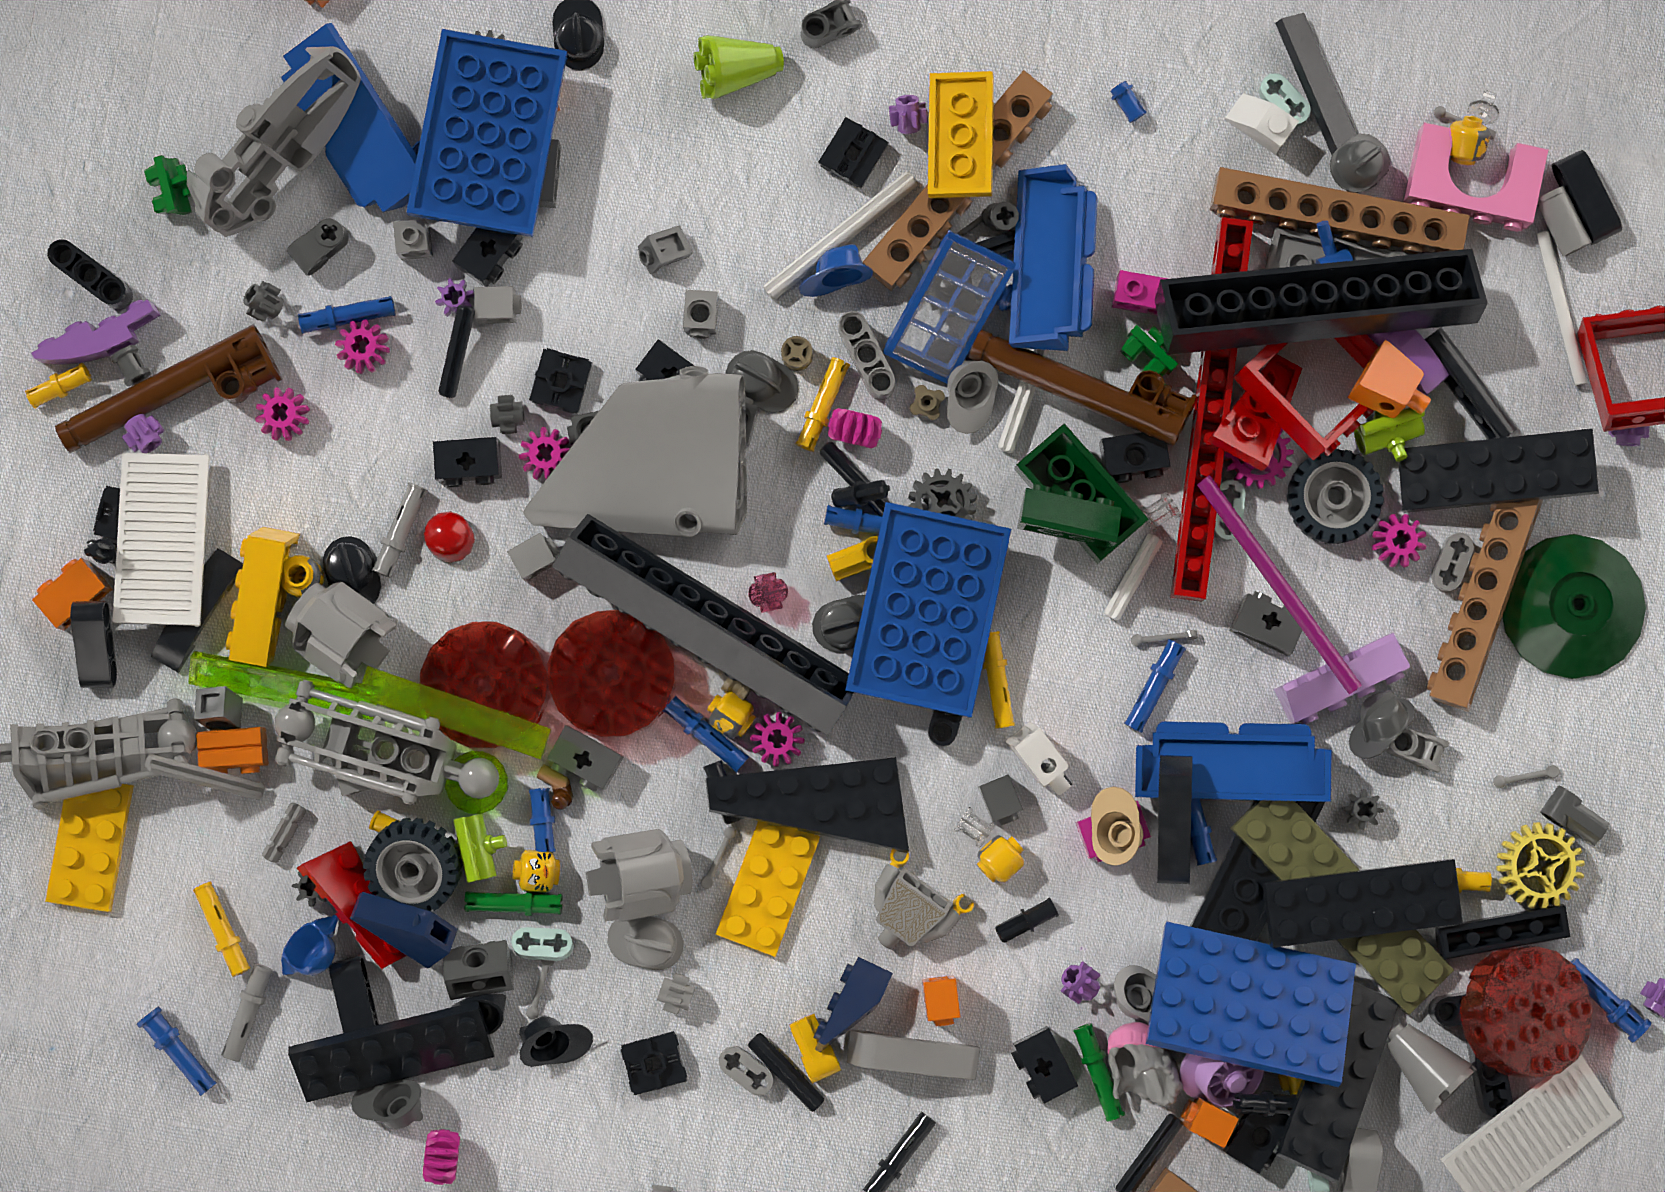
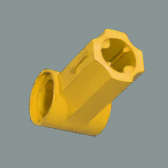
M878 536L870 537L861 543L826 556L836 582L872 568L873 559L867 555L866 551L871 544H877Z
M815 1014L789 1024L796 1044H798L802 1053L801 1060L812 1084L842 1071L831 1045L822 1052L815 1050L819 1041L813 1038L819 1026Z

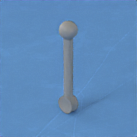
M1438 106L1434 110L1436 118L1441 119L1444 117L1453 122L1463 120L1446 112V109L1442 106ZM1488 128L1491 132L1490 139L1493 140L1496 132Z
M1196 630L1145 637L1136 634L1132 636L1131 643L1138 647L1143 643L1167 641L1168 639L1194 640L1198 636Z
M1551 765L1546 770L1505 778L1498 775L1494 778L1493 783L1497 788H1502L1508 783L1548 776L1549 778H1556L1560 770L1557 766Z
M727 827L724 830V840L707 876L701 879V886L705 889L713 886L714 881L712 878L730 840L736 836V830L733 827Z
M541 960L543 967L532 1005L526 1011L529 1019H536L539 1015L537 1007L549 966H552L554 961Z

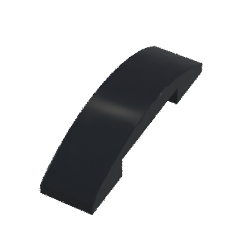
M217 548L204 565L201 626L165 625L151 657L177 673L180 672L195 648L194 642L226 591H230L233 587L238 570L243 568L241 561Z

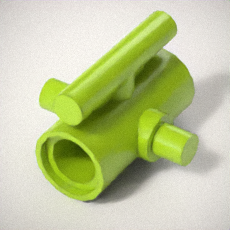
M1407 408L1402 410L1396 418H1390L1374 411L1375 416L1373 420L1361 424L1354 431V438L1362 455L1387 448V451L1392 452L1395 460L1399 462L1408 457L1404 449L1405 442L1425 434L1422 419L1425 416V412L1420 415L1413 409Z
M483 814L454 819L453 824L458 843H455L453 847H459L461 854L458 858L462 859L467 883L497 876L492 854L496 853L497 849L507 847L505 835L496 837L487 835Z

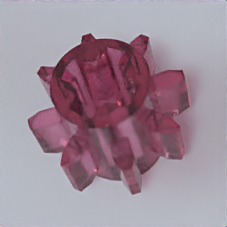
M775 572L754 576L755 583L749 587L748 593L751 603L756 607H760L761 613L782 609L783 605L781 602L788 596L786 583L782 579L776 578Z

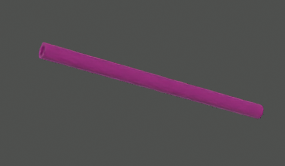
M1208 476L1198 483L1197 486L1347 693L1351 694L1362 686L1360 681L1212 477Z

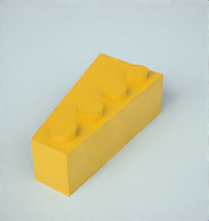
M261 527L243 539L240 548V557H244L243 568L238 570L235 587L239 588L238 601L234 600L230 615L231 619H234L233 631L228 633L226 640V650H230L229 660L267 667L274 661L282 619L276 616L277 612H282L288 594L280 584L283 563L288 558H291L289 556L291 544L298 545L300 533Z

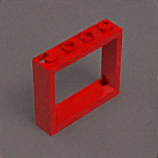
M1659 305L1638 311L1628 309L1614 314H1595V316L1582 318L1577 335L1603 432L1665 424V397L1612 404L1595 341L1665 331V306Z
M1367 335L1334 338L1363 369L1378 348ZM1288 343L1266 345L1233 378L1313 461L1321 453L1329 456L1341 444L1337 438L1342 433L1347 438L1361 425L1357 419L1361 415L1367 419L1374 410L1358 404L1323 438L1259 372Z

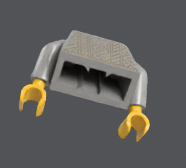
M892 849L890 853L891 863L890 865H885L875 884L874 906L879 912L876 921L885 928L878 937L879 942L888 949H894L900 939L907 945L914 946L918 941L928 943L946 936L961 919L960 914L970 912L974 908V902H971L965 910L959 906V901L965 894L956 896L953 903L903 867L908 862L909 853L906 854L903 861H896L893 855L897 850Z

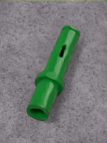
M466 891L464 902H467V904L464 905L465 912L525 913V916H532L534 913L561 915L563 895L534 894V892L516 894Z
M1088 1023L1073 1029L1083 1055L1081 1057L1082 1064H1086L1106 1117V1122L1126 1115L1120 1100L1115 1099L1113 1096L1114 1083L1104 1059L1107 1055L1105 1050L1100 1048L1093 1024Z

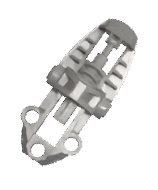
M334 46L307 47L305 50L311 55L308 63L297 70L276 89L270 98H266L263 105L254 103L253 105L246 106L239 113L236 120V128L243 134L226 156L221 160L216 154L206 153L197 159L194 166L195 174L188 169L187 187L196 205V213L214 231L219 232L224 237H228L250 228L257 222L268 220L276 209L273 196L279 190L275 183L277 178L287 166L295 171L305 170L328 143L345 116L361 81L356 66L341 49ZM334 74L341 79L305 111L297 106L298 102L317 79L325 80ZM239 167L238 170L246 178L231 197L228 198L226 195L236 184L234 172Z

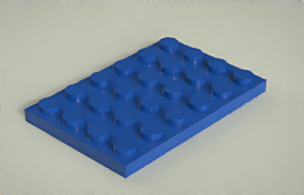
M447 29L441 30L406 211L408 216L527 237L534 236L568 56L567 51Z
M886 502L845 691L972 718L1012 529Z
M1166 921L1163 928L1145 1044L1339 1087L1343 1077L1356 964L1284 947L1272 948L1270 944Z

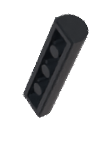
M1440 327L1425 338V341L1432 348L1449 374L1448 378L1444 380L1445 384L1487 439L1505 438L1518 429L1443 328Z
M1564 904L1435 928L1437 947L1440 956L1444 960L1571 937L1566 906Z

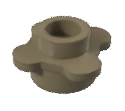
M925 385L917 386L914 390L916 397L914 403L910 405V412L913 415L920 414L928 417L930 420L938 419L940 416V403L945 399L943 391H932L927 389ZM929 400L930 405H925L924 401Z

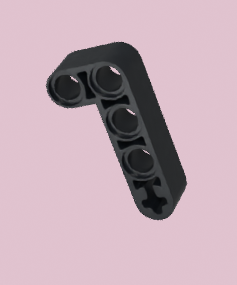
M1160 755L1157 883L1190 884L1192 756Z
M1466 991L1434 998L1428 1007L1430 1018L1435 1023L1443 1026L1463 1025L1469 1060L1477 1069L1472 1075L1477 1104L1483 1113L1492 1117L1497 1116L1513 1103L1493 998L1480 991ZM1481 997L1484 1002V1009L1480 1014L1475 1015L1471 1010V1002L1475 998ZM1449 1002L1453 1008V1013L1449 1019L1442 1020L1439 1016V1008L1443 1003ZM1486 1029L1490 1034V1040L1487 1045L1480 1047L1476 1041V1036L1481 1030ZM1492 1061L1496 1066V1072L1491 1078L1486 1079L1483 1076L1482 1068L1487 1062ZM1485 1085L1492 1086L1493 1090L1485 1088ZM1494 1096L1501 1098V1102L1496 1104V1109L1489 1106V1102L1494 1100Z

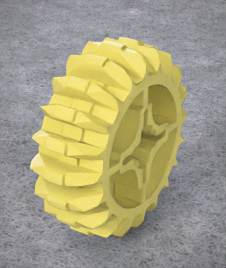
M1534 822L1532 831L1528 825H1522L1520 827L1522 836L1516 831L1510 833V837L1514 841L1513 844L1508 841L1502 842L1501 845L1508 850L1507 854L1497 853V858L1505 860V865L1496 866V871H1506V876L1501 877L1499 882L1500 884L1510 882L1511 885L1506 889V894L1512 895L1518 891L1515 902L1521 904L1527 898L1528 908H1534L1537 901L1542 909L1548 908L1549 901L1553 906H1560L1559 896L1564 900L1571 899L1567 888L1574 891L1579 889L1578 884L1573 882V879L1584 878L1583 873L1576 872V866H1584L1585 861L1575 860V856L1582 853L1581 848H1570L1575 842L1574 837H1568L1563 840L1566 832L1563 828H1559L1554 833V825L1551 823H1547L1543 830L1540 822ZM1544 839L1551 842L1560 853L1548 856L1544 853L1542 847L1537 846L1535 840ZM1526 845L1528 848L1525 850L1527 861L1517 870L1518 855ZM1538 858L1540 861H1551L1542 867V871H1528L1539 864ZM1564 862L1562 877L1557 885L1554 886L1553 883L1556 882L1554 870ZM1531 876L1535 877L1539 885H1543L1545 892L1537 893L1530 890L1520 879Z

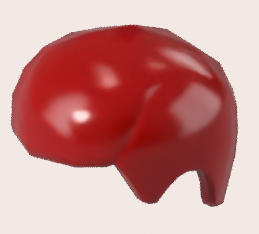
M447 511L437 513L427 522L424 540L434 557L452 563L463 560L471 553L475 535L470 524L462 515Z

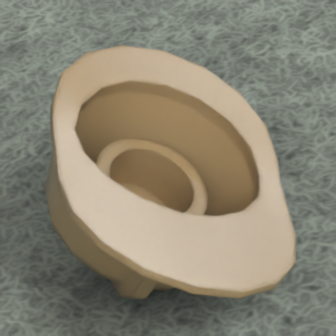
M1114 786L1105 788L1096 795L1092 803L1093 849L1100 860L1106 864L1117 866L1127 863L1134 857L1142 843L1143 829L1140 824L1137 802L1133 796L1123 788Z

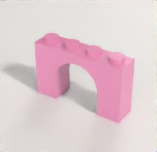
M1424 122L1417 134L1403 200L1404 203L1470 215L1475 223L1490 225L1492 222L1504 224V228L1510 231L1520 232L1533 224L1548 149L1517 143L1510 150L1501 190L1489 197H1472L1460 191L1454 185L1449 174L1448 163L1452 148L1451 128Z

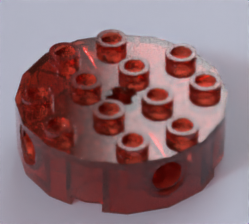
M618 610L596 611L573 621L556 639L547 663L549 690L558 711L576 728L602 738L630 737L651 727L664 713L663 710L670 703L677 685L676 660L666 638L658 631L646 628L640 620L630 614H624ZM615 666L619 667L617 673L620 675L617 681L612 679L608 683V676L605 674L606 669L613 670Z
M494 621L470 622L447 631L430 648L420 670V697L428 719L429 717L439 719L438 722H441L439 731L451 740L473 749H500L522 740L541 721L550 700V673L541 651L520 631ZM491 678L489 684L492 686V689L489 692L483 691L481 694L482 687L479 685V681L481 679L487 681Z
M1538 946L1512 947L1493 951L1475 965L1469 976L1471 980L1467 986L1466 996H1462L1460 1014L1465 1038L1480 1061L1504 1075L1516 1078H1542L1563 1072L1579 1058L1590 1036L1593 1006L1590 1002L1588 987L1575 965L1557 951Z

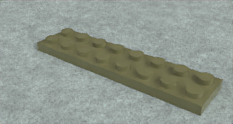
M1258 800L1230 827L1279 880L1359 870L1295 801ZM1417 930L1336 940L1407 1015H1410L1454 971Z

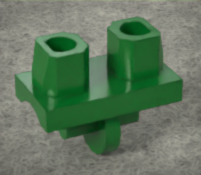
M164 155L154 157L155 164L144 170L146 181L149 185L154 187L160 185L162 190L161 195L153 197L154 212L163 215L171 213L186 215L192 213L188 199L191 194L187 187L185 164L180 165L177 158L169 159L165 158Z
M1136 325L1128 334V339L1120 352L1131 362L1144 352L1151 361L1144 367L1142 372L1154 371L1162 377L1165 374L1169 375L1178 363L1161 348L1162 346L1165 349L1162 333L1155 326L1150 329L1148 333L1156 340L1155 342Z

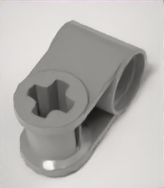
M1407 728L1402 732L1407 739L1406 748L1400 751L1393 742L1386 750L1392 756L1409 761L1423 769L1439 773L1441 768L1438 765L1444 748L1449 746L1450 742Z

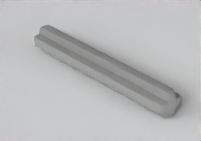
M154 754L147 756L144 765L146 771L255 800H260L265 790V786L256 781Z

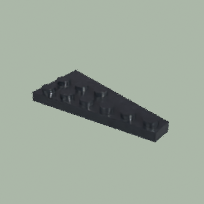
M896 757L710 777L705 780L709 812L745 820L752 819L779 827L795 828L798 831L845 841H857L874 847L881 846L895 849L898 852H909Z

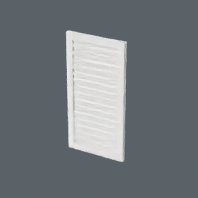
M122 453L112 623L201 626L209 455Z
M1578 1052L1440 1160L1463 1192H1526L1619 1120L1622 1114L1583 1056Z

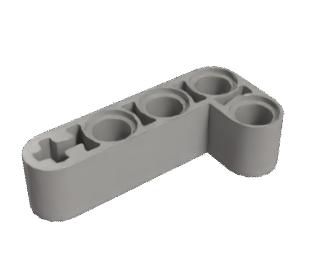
M851 1030L846 1062L868 1069L976 1080L980 1047Z
M1356 1128L1341 1172L1338 1192H1377L1383 1158V1147L1377 1130Z

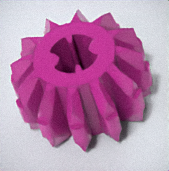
M363 320L359 329L358 325L352 321L350 322L352 330L350 333L345 329L340 330V334L346 338L345 341L338 340L335 342L338 348L343 349L337 354V358L339 360L347 359L344 367L348 370L355 366L356 372L363 374L366 365L368 370L373 373L376 371L373 364L375 361L381 365L386 363L380 356V353H390V348L382 345L389 338L386 334L379 335L381 327L378 324L370 328L369 321ZM364 341L366 344H368L367 346H365V353H361L359 350H357L360 348L359 342Z
M277 387L273 391L274 398L267 393L262 395L267 404L256 405V409L264 412V414L255 417L257 423H265L261 428V432L268 434L272 431L271 438L278 441L283 434L286 441H291L292 430L300 436L303 434V431L298 425L300 423L304 425L309 424L310 421L301 415L310 412V408L307 405H301L305 399L301 394L294 397V390L291 388H287L283 394L281 389ZM281 408L286 411L285 413L288 416L284 421L279 418L278 411Z
M841 408L833 410L828 424V436L831 439L871 449L877 447L878 440L882 434V421L878 417Z
M542 427L540 438L533 431L529 433V437L533 440L532 444L526 441L521 442V446L529 450V452L519 454V459L529 461L524 465L523 469L525 472L535 469L533 472L535 480H538L543 472L545 479H547L570 449L564 448L569 443L567 437L558 440L560 432L557 429H554L550 437H548L547 429ZM546 447L548 451H550V448L554 449L550 453L552 457L550 461H546L544 458L542 461H539L542 457L540 451Z
M1395 514L1390 515L1389 524L1384 520L1378 523L1382 532L1374 531L1372 533L1374 539L1380 540L1379 543L1372 545V550L1382 548L1383 553L1379 555L1378 560L1383 561L1389 556V567L1392 568L1397 565L1398 560L1403 568L1408 567L1409 558L1415 562L1420 559L1416 550L1423 551L1426 549L1424 543L1418 542V539L1426 537V532L1416 533L1415 529L1419 527L1420 522L1416 520L1408 525L1409 515L1407 514L1402 515L1400 522ZM1397 533L1399 538L1403 536L1405 539L1401 549L1399 544L1395 546L1392 540L1397 537Z
M781 712L776 713V723L773 724L768 714L764 715V720L768 726L764 728L759 723L754 725L757 730L763 732L762 736H750L751 741L762 742L761 745L753 748V752L756 754L764 749L766 750V753L761 758L763 763L768 761L771 754L774 755L773 765L775 767L779 766V756L783 755L787 764L792 763L787 753L791 751L795 755L800 756L801 751L793 747V743L804 744L805 739L802 737L794 738L793 734L801 732L803 730L802 726L798 725L790 730L789 727L793 723L794 717L789 716L785 724H782ZM777 730L781 731L783 737H787L786 744L781 743V748H774V743L769 742L770 734L774 736L773 732Z
M440 1129L431 1130L427 1135L423 1162V1178L425 1182L443 1185L452 1184L456 1179L460 1136L457 1132Z

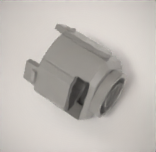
M343 582L334 583L327 588L320 583L313 584L298 599L285 623V627L294 633L292 639L293 649L336 682L342 683L350 689L355 685L356 670L362 663L374 670H377L390 650L379 642L381 636L384 637L393 631L397 625L389 618L386 612Z
M660 829L605 837L601 841L591 843L593 852L600 859V868L585 872L589 896L605 895L607 901L603 914L605 922L614 920L620 922L673 912L678 905L680 896L690 894L692 891V867L684 842L682 840L670 841L668 836Z

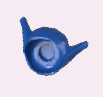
M336 915L306 923L293 933L287 941L281 956L283 975L301 973L303 975L315 976L329 968L336 954L335 942L332 939L339 920Z

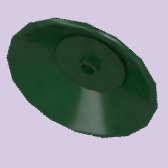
M1568 534L1545 538L1525 551L1502 619L1506 635L1522 658L1544 673L1576 679L1600 675L1625 659L1641 635L1646 605L1641 580L1623 554L1600 539ZM1575 599L1582 601L1583 608L1581 610L1575 609L1573 605Z

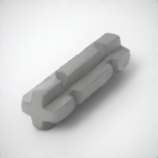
M296 803L289 804L285 811L286 817L281 818L270 838L271 844H267L262 853L266 860L273 863L279 862L284 853L282 849L288 846L298 828L297 822L301 821L306 813L304 807Z

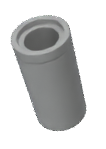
M1564 186L1538 198L1537 206L1563 257L1592 243Z

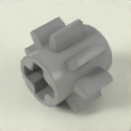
M675 973L673 980L664 978L657 1001L665 1003L664 1011L676 1015L680 1008L688 1011L695 991V987L688 985L689 977Z

